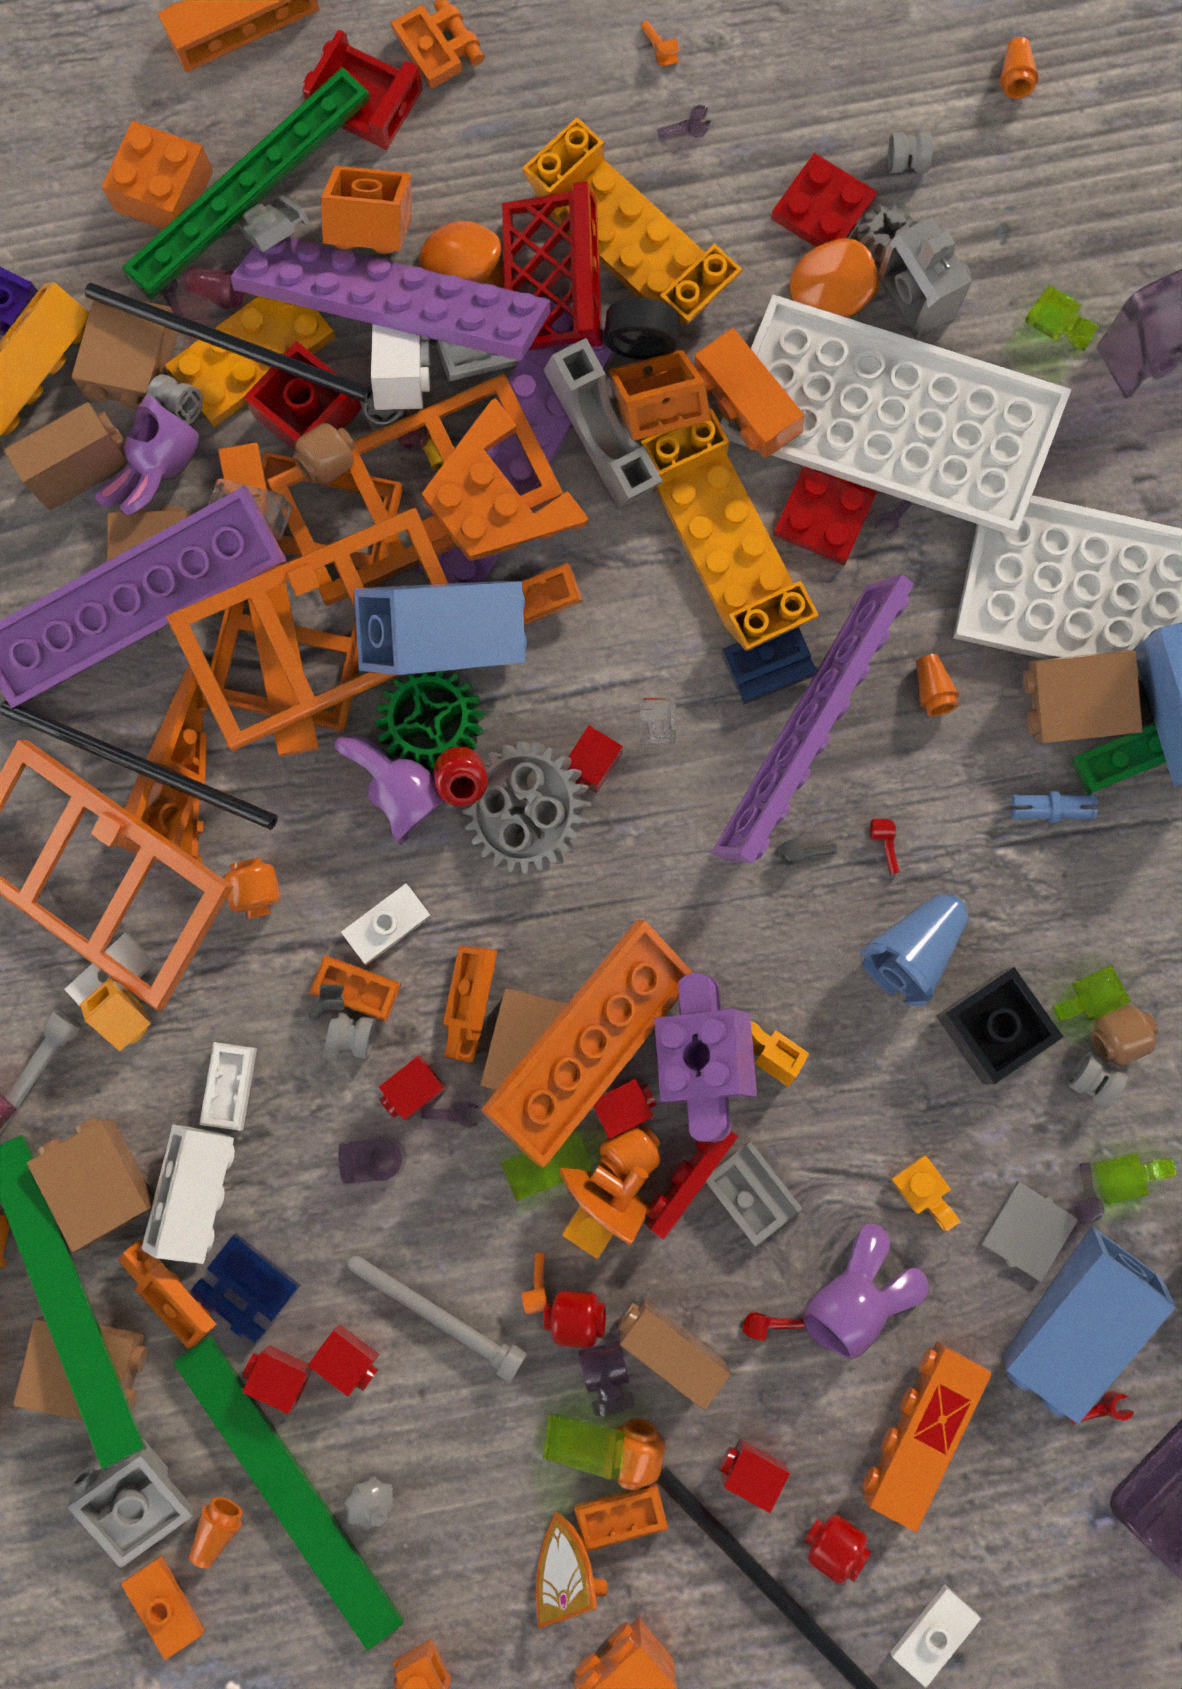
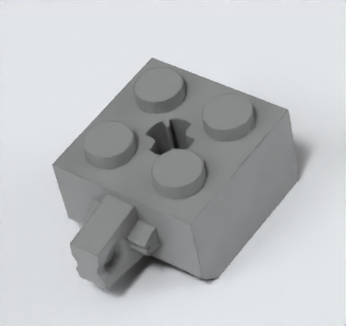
M932 216L900 232L889 242L878 273L880 282L915 339L954 320L972 283L968 265L963 260H959L954 252V240L947 230L938 227Z

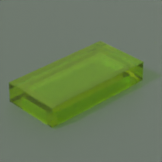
M550 1414L548 1415L543 1459L610 1480L620 1478L625 1433L565 1415Z

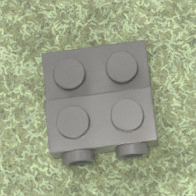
M145 1440L144 1443L147 1449L106 1470L99 1468L96 1471L93 1467H88L76 1476L71 1485L73 1488L70 1491L67 1508L120 1568L193 1517V1506L168 1478V1467Z

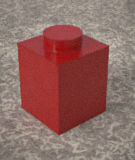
M588 725L568 756L572 761L567 770H581L582 774L575 783L588 785V788L597 794L622 756L623 746Z
M417 1056L379 1086V1089L384 1094L379 1100L393 1118L400 1115L403 1120H408L447 1090V1088L423 1056Z
M634 1079L602 1095L593 1107L608 1138L611 1139L653 1118L654 1115L651 1108L657 1106V1103L648 1084L645 1083L639 1086L637 1080Z
M339 1324L333 1329L307 1366L349 1397L356 1387L364 1391L378 1372V1369L372 1364L380 1354Z
M269 1345L261 1351L260 1355L253 1353L242 1374V1377L248 1379L242 1392L289 1414L297 1406L313 1370L307 1366L308 1363Z
M742 1439L739 1440L735 1449L732 1447L727 1449L719 1466V1471L723 1473L721 1480L725 1489L768 1513H771L790 1475L785 1463Z

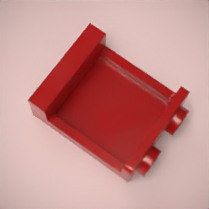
M338 30L332 41L329 40L325 43L321 59L314 71H310L306 75L302 86L304 98L307 100L343 67L369 92L370 101L340 128L388 150L423 90L419 66L405 60L399 70L350 46L346 32Z

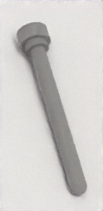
M54 1010L45 1022L46 1030L43 1033L45 1039L0 1104V1134L60 1046L64 1047L68 1041L73 1042L82 1029V1026L66 1014Z
M352 1256L348 1260L347 1266L351 1272L492 1361L491 1367L497 1370L496 1375L508 1383L512 1381L527 1352L514 1344L512 1347L503 1344L502 1347L360 1256Z

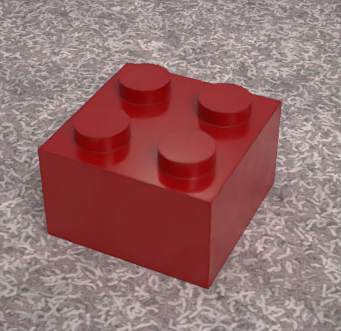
M297 340L283 354L338 375ZM272 367L243 397L253 417L295 452H297L295 447L297 440L319 424L327 423L337 430L341 427L344 428L362 409L359 400Z

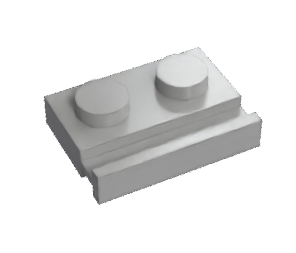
M284 195L279 197L281 203L275 207L270 204L266 206L258 204L251 207L243 214L245 219L237 223L244 237L262 252L296 232L293 226L301 222L304 225L310 223L303 208Z
M748 1141L742 1148L720 1163L706 1181V1184L755 1247L785 1224L793 1215L803 1209L751 1141Z

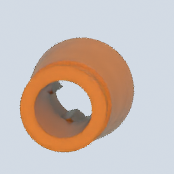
M1016 37L1009 41L1007 45L1000 86L1009 98L1022 99L1034 91L1039 75L1030 47V41L1025 37Z
M929 654L919 658L916 661L920 707L925 709L927 715L931 717L945 715L954 711L958 707L957 699L960 695L943 663L940 661L939 655Z
M215 1497L211 1500L210 1504L202 1508L188 1556L195 1566L203 1569L211 1568L214 1561L241 1528L243 1512L235 1502L227 1498Z

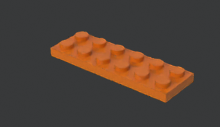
M636 920L480 1111L536 1165L544 1168L655 1029L654 1018L664 1017L679 999L678 983L685 975L693 973L692 970L645 920Z

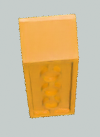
M578 117L522 167L524 175L538 197L573 191V183L588 181L597 199L600 263L637 298L658 300L672 306L679 313L680 323L688 325L742 273V268L715 243L704 252L604 160V141ZM569 205L555 208L550 217L561 225L569 215Z
M711 408L709 409L710 421L650 436L642 440L641 445L645 447L663 481L655 488L712 603L725 628L743 649L748 651L818 618L819 614L802 581L793 583L727 455L730 442Z

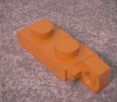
M464 945L458 947L443 1025L448 1026V1040L444 1057L465 1062L474 1061L486 1014L492 976L494 974L496 950Z
M140 1239L129 1247L118 1261L138 1283L135 1291L189 1350L201 1342L216 1326V1323L210 1317L207 1308L202 1303L197 1302L182 1286L180 1278L174 1272L168 1270L159 1258H154L142 1250L143 1240Z

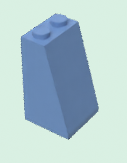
M522 581L354 589L359 671L405 675L526 663L525 650L527 638L524 633L523 610L525 607V597L522 592Z
M1181 622L1157 629L1133 649L1136 650L1137 667L1174 787L1182 786Z
M1092 1226L1004 1352L1008 1378L1023 1391L1031 1389L1041 1396L1043 1404L1056 1416L1063 1418L1066 1415L1079 1424L1176 1308L1162 1277Z

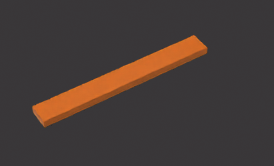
M258 443L218 449L227 495L241 487H248L252 496H257L256 504L262 496L263 499L258 507L278 543ZM283 583L267 590L266 593L304 673L287 584ZM249 598L248 604L270 715L272 716L298 704V701ZM313 715L274 733L279 757L320 750Z

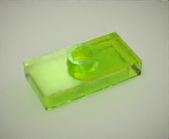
M579 1131L571 1133L544 1168L536 1165L525 1153L501 1162L516 1202L563 1183L564 1180L559 1173L560 1168L580 1169L587 1172L593 1170Z

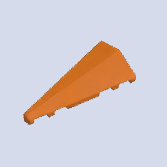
M189 664L146 759L205 784L207 733H203V711L208 709V703L203 699V693ZM139 774L124 809L202 863V857H198L199 834L203 833L204 821L199 820L200 800ZM121 833L120 838L115 844L136 855L141 846L123 833Z

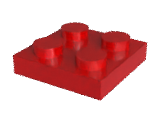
M813 153L772 210L771 219L813 246L818 247L830 241L849 238L875 201L877 191L818 154Z
M803 466L773 536L845 566L877 492L865 486Z

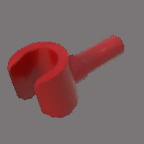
M872 819L870 822V838L875 841H884L883 846L889 873H899L894 849L896 825L890 819Z
M750 1312L746 1316L743 1333L750 1338L765 1341L768 1328L776 1330L804 1329L803 1318L769 1317L762 1313Z
M1110 1391L1103 1395L1101 1403L1092 1407L1080 1422L1104 1416L1126 1421L1132 1418L1134 1411L1123 1409L1116 1412L1115 1405L1117 1401L1127 1398L1128 1395ZM1070 1419L1072 1425H1073V1424H1077V1423H1075L1073 1420Z

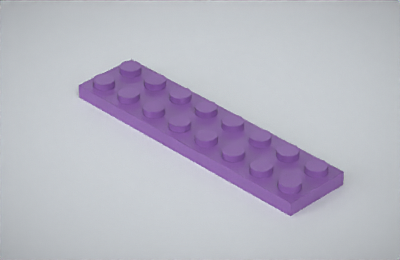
M286 237L264 252L254 246L231 275L233 290L520 361L525 357L550 314V300L536 297L529 293L515 292L491 284H482L453 275H444L424 270L420 267H411L382 258H373L353 253L349 250H340Z
M554 302L550 306V312L556 307ZM564 311L550 328L556 333L573 331V318ZM602 325L603 346L591 348L605 371L615 352L605 345V326ZM573 344L528 350L523 360H519L508 379L550 466L573 425L543 370L553 354ZM515 433L486 452L520 496L539 487L538 478ZM457 547L437 556L448 584L485 582L501 552L469 562L463 552ZM421 564L411 568L426 576Z
M241 487L1 620L0 690L11 709L19 705L21 706L167 627L169 623L166 615L287 562L248 487Z
M901 574L866 585L821 662L818 674L810 681L711 853L725 861L754 863L755 860L761 858L770 844L768 837L775 824L781 823L790 809L788 802L794 791L801 788L810 775L808 767L815 755L820 754L829 743L831 735L828 732L835 720L840 719L848 710L851 702L848 698L854 687L861 684L870 671L868 663L873 654L879 651L887 642L890 636L888 628L894 618L900 616L908 606L910 601L908 594L914 585L908 578Z

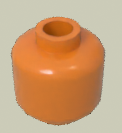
M261 857L230 864L231 871L223 876L224 880L234 886L227 897L230 910L236 913L245 912L247 920L271 914L269 906L277 904L281 899L275 868L271 864L263 863Z
M635 1126L602 1142L599 1151L601 1158L598 1160L599 1166L623 1182L634 1166L643 1168L649 1175L660 1164L661 1158L657 1149L660 1146V1141L647 1126H643L641 1129Z
M640 1419L626 1421L625 1424L615 1428L611 1435L606 1460L608 1472L618 1480L620 1486L629 1490H639L643 1486L651 1485L658 1480L661 1474L666 1450L665 1440L658 1432L657 1427L648 1421Z

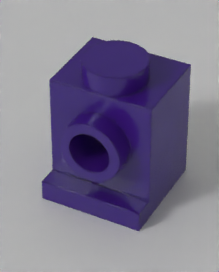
M0 267V334L4 336L38 290L32 282Z

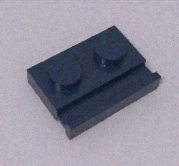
M799 627L748 651H745L739 643L723 648L721 652L736 689H738L741 695L743 705L818 674V669L814 666L811 653Z

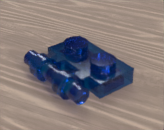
M236 1233L232 1235L207 1267V1270L219 1279L215 1286L212 1287L203 1278H200L191 1289V1292L202 1300L201 1305L209 1313L215 1311L232 1325L230 1327L231 1331L239 1337L242 1334L256 1344L266 1332L262 1326L254 1321L258 1313L260 1312L272 1322L301 1285ZM230 1288L248 1302L243 1311L225 1297Z

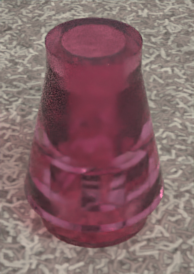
M191 267L184 276V287L187 291L194 292L223 309L238 307L245 293L233 290L231 275L234 273L233 270H209Z

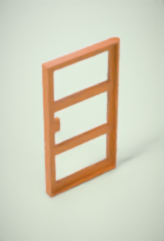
M504 373L354 440L356 448L351 451L354 463L350 473L375 524L390 517L360 455L426 426L444 463L453 452L454 446L440 419L494 394L497 395L502 407L517 425L515 434L541 487L520 497L532 512H536L563 494ZM298 466L267 479L269 483L268 487L272 490L303 556L317 550L288 488L306 480ZM434 515L422 521L436 556L458 547ZM398 534L383 539L390 556L357 570L364 588L374 586L420 565V560L413 545L404 548ZM325 565L313 570L320 586L317 588L327 607L349 597L341 578L332 582Z
M265 452L262 465L270 504H272L274 494L268 487L267 479L292 469L297 465L294 458ZM350 471L345 472L329 484H321L316 480L310 482L360 494ZM370 476L380 498L384 499L383 504L389 517L397 515L403 484ZM277 534L278 544L282 553L302 556L293 537ZM383 540L373 544L371 555L354 552L349 555L356 570H359L387 557L388 550ZM315 543L317 549L326 546L324 544ZM378 583V584H376V585H374V586H371V587H369V588L379 587V586H380V583ZM247 600L225 609L210 669L229 707L271 716L267 698L225 689L239 631L254 634L251 615L244 614ZM356 618L351 638L295 625L298 644L347 654L340 684L358 676ZM353 697L335 704L333 712L322 710L314 714L315 726L337 732H345Z
M416 507L166 615L167 621L222 732L226 746L231 752L398 676L366 672L314 696L266 591L289 581L296 596L310 592L320 587L313 570L334 562L355 609L354 589L364 588L349 554L404 530H407L429 584H448ZM250 598L298 704L240 730L190 624Z
M17 740L0 772V813L26 765L67 793L71 798L22 889L19 890L0 876V895L158 1012L161 1011L169 1001L234 886L28 740ZM87 808L99 816L91 832L99 841L109 847H114L121 833H123L141 846L90 940H87L36 902ZM156 858H158L204 891V894L155 981L150 986L106 954L105 950Z

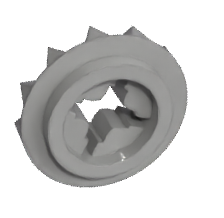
M895 203L890 207H882L878 204L874 210L865 213L858 227V241L869 249L872 259L880 263L883 262L888 244L892 240L887 234H880L882 233L884 223L888 225L890 230L897 229L895 236L918 223V221H914L911 218L909 210L903 211L898 209Z

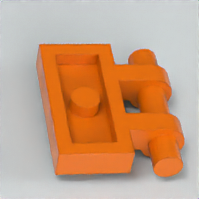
M436 0L434 8L437 12L431 16L422 4L391 22L392 32L413 64L419 66L420 74L430 89L463 72L459 57H468L473 66L479 65L485 58L479 48L480 42L474 32L466 29L462 23V14L455 5H450L448 0ZM442 31H450L454 38L447 41Z

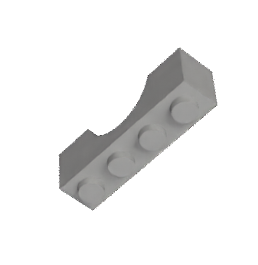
M587 338L553 354L543 371L617 509L619 510L650 494L663 481L645 447L634 442L619 423L607 394L606 374Z

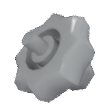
M372 1477L366 1482L355 1484L352 1493L344 1500V1505L348 1512L347 1522L351 1525L360 1526L365 1531L373 1526L380 1527L388 1520V1514L395 1507V1502L392 1498V1484L383 1483L376 1477Z

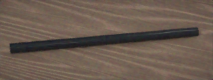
M92 282L88 283L85 288V296L91 300L364 403H368L372 397L373 391L371 387Z
M7 700L0 706V714L264 828L272 830L277 823L278 816L272 812L20 705L11 709Z
M667 1467L662 1469L656 1482L855 1689H879Z

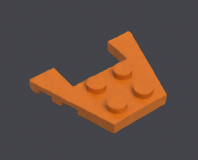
M496 398L489 402L421 493L423 502L469 562L517 548L519 544L538 538L544 540L554 537L556 533L574 528V530L585 527L589 522L587 515L568 491L538 512L533 513L486 452L514 434L517 429L515 422Z

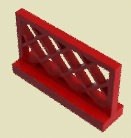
M588 181L573 183V191L502 203L504 289L516 292L527 281L537 289L533 296L541 298L546 296L556 304V307L550 312L529 350L575 344L587 338L591 347L603 346L597 199ZM569 205V215L559 227L547 219L555 208ZM529 212L535 218L520 233L513 227V215ZM544 224L554 233L539 248L529 239ZM563 239L570 244L571 251L561 263H558L548 254ZM526 245L536 254L521 269L514 263V256ZM545 260L555 270L541 285L530 275ZM564 275L572 281V288L560 300L549 290ZM565 311L573 318V331L556 333L550 327Z

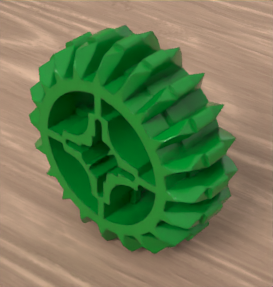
M436 671L435 676H431L430 672L422 673V677L416 678L415 674H406L409 681L405 684L397 677L393 679V684L397 689L395 693L387 689L383 690V697L390 703L377 704L376 710L378 713L386 717L375 720V726L377 729L386 730L378 736L381 744H390L386 752L391 758L401 753L399 759H414V762L423 767L426 762L431 774H433L435 762L446 750L454 747H467L471 750L477 748L476 742L469 735L481 736L483 733L482 727L474 724L484 719L483 711L474 709L481 702L478 695L469 696L473 690L469 682L458 686L461 678L456 672L451 674L447 680H445L446 671ZM425 692L444 693L456 702L451 704L447 701L433 703L428 700ZM414 698L416 705L414 712L409 717L404 718L403 724L398 725L403 707L410 699ZM423 705H426L428 712L434 716V727L437 735H434L431 728L427 727L424 715L426 714L423 710ZM462 714L461 724L457 733L446 743L443 735L444 729L448 724L455 721V716ZM410 735L412 738L425 736L431 739L435 748H417L408 744L402 738Z

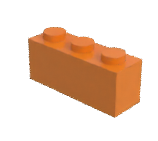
M731 328L695 354V368L705 381L706 392L711 391L716 397L718 409L723 417L729 422L734 420L740 427V435L750 450L754 451L757 449L766 459L803 433L805 415L734 328Z

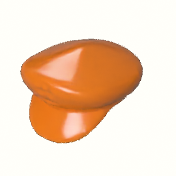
M457 221L441 226L425 240L419 255L420 267L424 270L449 276L453 275L482 284H491L504 289V264L500 259L501 242L498 236L488 228L472 221Z
M849 238L830 241L809 251L796 264L790 279L792 301L846 318L862 310L874 299L879 290L877 267L874 259H872L871 252L861 242Z

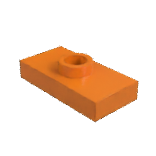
M568 563L522 581V592L525 597V607L523 610L524 626L583 602L572 568Z
M324 955L310 994L319 997L320 985L322 984L344 985L342 1000H344L345 1007L388 1022L402 984Z
M657 1482L643 1486L639 1490H626L574 1504L581 1538L586 1551L668 1530Z
M162 1555L121 1583L164 1660L192 1643L205 1632L204 1627Z

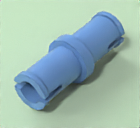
M1049 791L1048 795L1012 794L1010 805L1028 806L1027 809H1010L1012 820L1048 819L1049 823H1059L1060 819L1096 820L1098 809L1080 808L1081 805H1098L1096 794L1060 795L1059 791Z

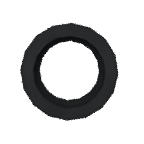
M649 298L619 300L611 304L606 311L605 345L613 352L633 359L645 360L674 352L678 344L679 313L672 306Z

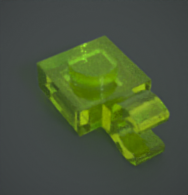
M1048 285L1025 319L1026 323L1055 341H1058L1064 333L1070 343L1082 351H1085L1094 338L1093 335L1099 328L1092 321L1077 315L1082 304L1051 285Z
M1108 965L1071 983L1076 995L1055 1004L1052 1008L1059 1021L1068 1020L1086 1011L1090 1020H1094L1130 1003L1131 1000L1113 965Z
M1133 1152L1093 1163L1102 1196L1107 1205L1149 1195L1146 1182L1177 1175L1172 1158L1166 1159V1157L1140 1163L1138 1154Z

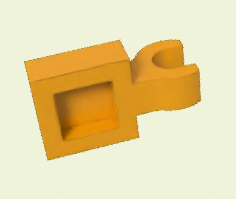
M751 1021L753 1053L758 1056L754 1064L789 1087L797 1077L810 1053L776 1030L769 1036L758 1024Z
M922 1155L890 1179L913 1212L919 1214L927 1208L942 1231L946 1230L948 1232L961 1222L954 1211L942 1199V1196L951 1190L926 1155Z

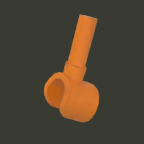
M643 21L641 28L655 48L658 65L667 66L679 63L677 56L679 46L676 38L663 41L649 21Z
M535 1252L534 1289L522 1292L523 1307L526 1314L542 1312L545 1309V1305L548 1304L544 1287L545 1253Z

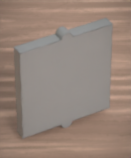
M1017 1181L980 1244L1005 1259L1008 1267L1013 1268L1016 1266L1042 1283L1078 1219L1053 1204L1052 1197H1042Z

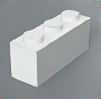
M372 324L371 383L375 410L423 409V392H430L429 367H423L430 366L429 341L423 340H430V338Z
M172 1124L142 1245L143 1251L154 1258L204 1264L206 1253L211 1250L214 1242V1229L212 1227L216 1211L221 1208L224 1201L223 1182L226 1169L231 1167L234 1159L233 1137L216 1131Z

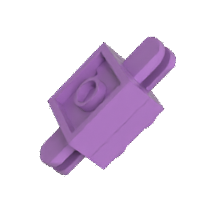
M690 973L685 975L678 983L680 1015L654 1018L660 1102L677 1105L687 1104L688 1128L691 1137L698 1141L718 1142L724 1140L730 1134L729 1100L757 1097L750 1013L734 1008L721 1010L718 981L701 973Z

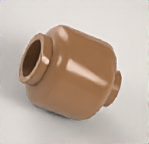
M321 423L301 436L296 442L297 452L293 455L294 461L301 473L310 482L316 480L321 484H329L353 466L354 459L351 451L356 448L355 443L349 433L342 427L337 430L330 424Z
M1128 1004L1097 1018L1094 1031L1091 1032V1040L1095 1050L1104 1061H1111L1116 1065L1124 1066L1154 1051L1156 1045L1155 1035L1158 1034V1027L1154 1018L1148 1012L1142 1013L1138 1008Z

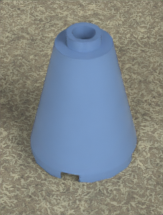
M952 894L935 895L869 942L860 951V956H866L862 962L863 968L871 979L891 996L896 990L907 996L903 1003L914 1007L927 1005L968 923L969 917L966 912V905Z

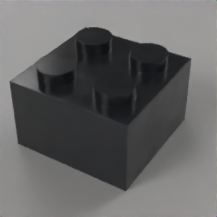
M1015 967L1002 970L936 1015L982 1084H996L1063 1038V1035Z

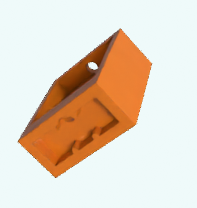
M683 350L608 369L615 407L634 441L711 420L705 381ZM646 366L652 367L649 373L643 372Z

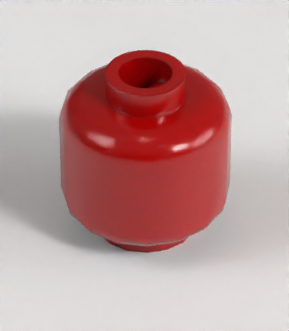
M454 747L443 752L434 764L433 777L438 795L446 803L465 807L475 804L483 797L487 790L488 776L483 759L477 752L467 747Z
M560 1290L556 1294L553 1304L545 1305L544 1330L551 1331L552 1339L557 1346L592 1348L597 1339L604 1338L606 1304L600 1303L597 1294L592 1291Z
M837 1514L830 1516L825 1523L816 1519L804 1540L810 1546L807 1555L809 1564L837 1584H843L848 1579L855 1582L872 1552L866 1548L868 1544L867 1535Z

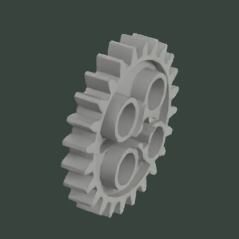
M522 741L518 742L516 749L514 746L503 745V756L499 753L491 752L489 753V758L492 765L484 764L488 776V785L483 797L475 804H472V807L463 810V814L472 815L474 820L467 824L465 829L477 831L478 834L471 843L478 846L485 845L481 857H494L493 866L505 867L507 865L508 872L519 873L520 869H522L523 874H534L536 867L539 871H549V860L554 864L564 863L561 851L566 853H574L576 851L570 842L572 838L584 839L585 837L577 827L578 824H586L590 821L587 817L580 815L581 809L591 806V802L580 800L579 796L589 789L588 785L575 783L582 774L581 770H567L572 759L564 756L558 758L559 750L556 748L548 747L545 751L544 744L534 742L530 747L529 743ZM534 770L537 781L535 786L530 789L527 784V778ZM509 778H511V784L513 789L510 787L508 783ZM502 793L505 798V805L499 812L496 801ZM554 804L557 809V816L550 823L547 818V811ZM522 826L525 832V839L519 846L516 840V833ZM540 828H542V830H543V832H544V834H545L544 838H542V839H541V831H540Z

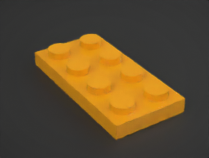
M262 296L256 297L214 328L280 354H284L296 340L312 354H315L336 338L334 330L317 310ZM200 340L165 364L169 373L180 384L187 383L200 390L203 400L201 413L213 428L246 405L243 397L271 368Z

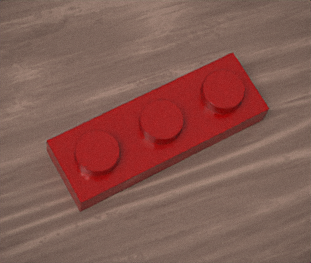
M730 1130V1134L722 1141L705 1142L696 1140L695 1146L698 1148L689 1161L683 1160L679 1163L670 1177V1180L673 1182L664 1196L658 1194L646 1210L648 1218L644 1223L652 1232L663 1240L666 1238L736 1141L738 1135Z

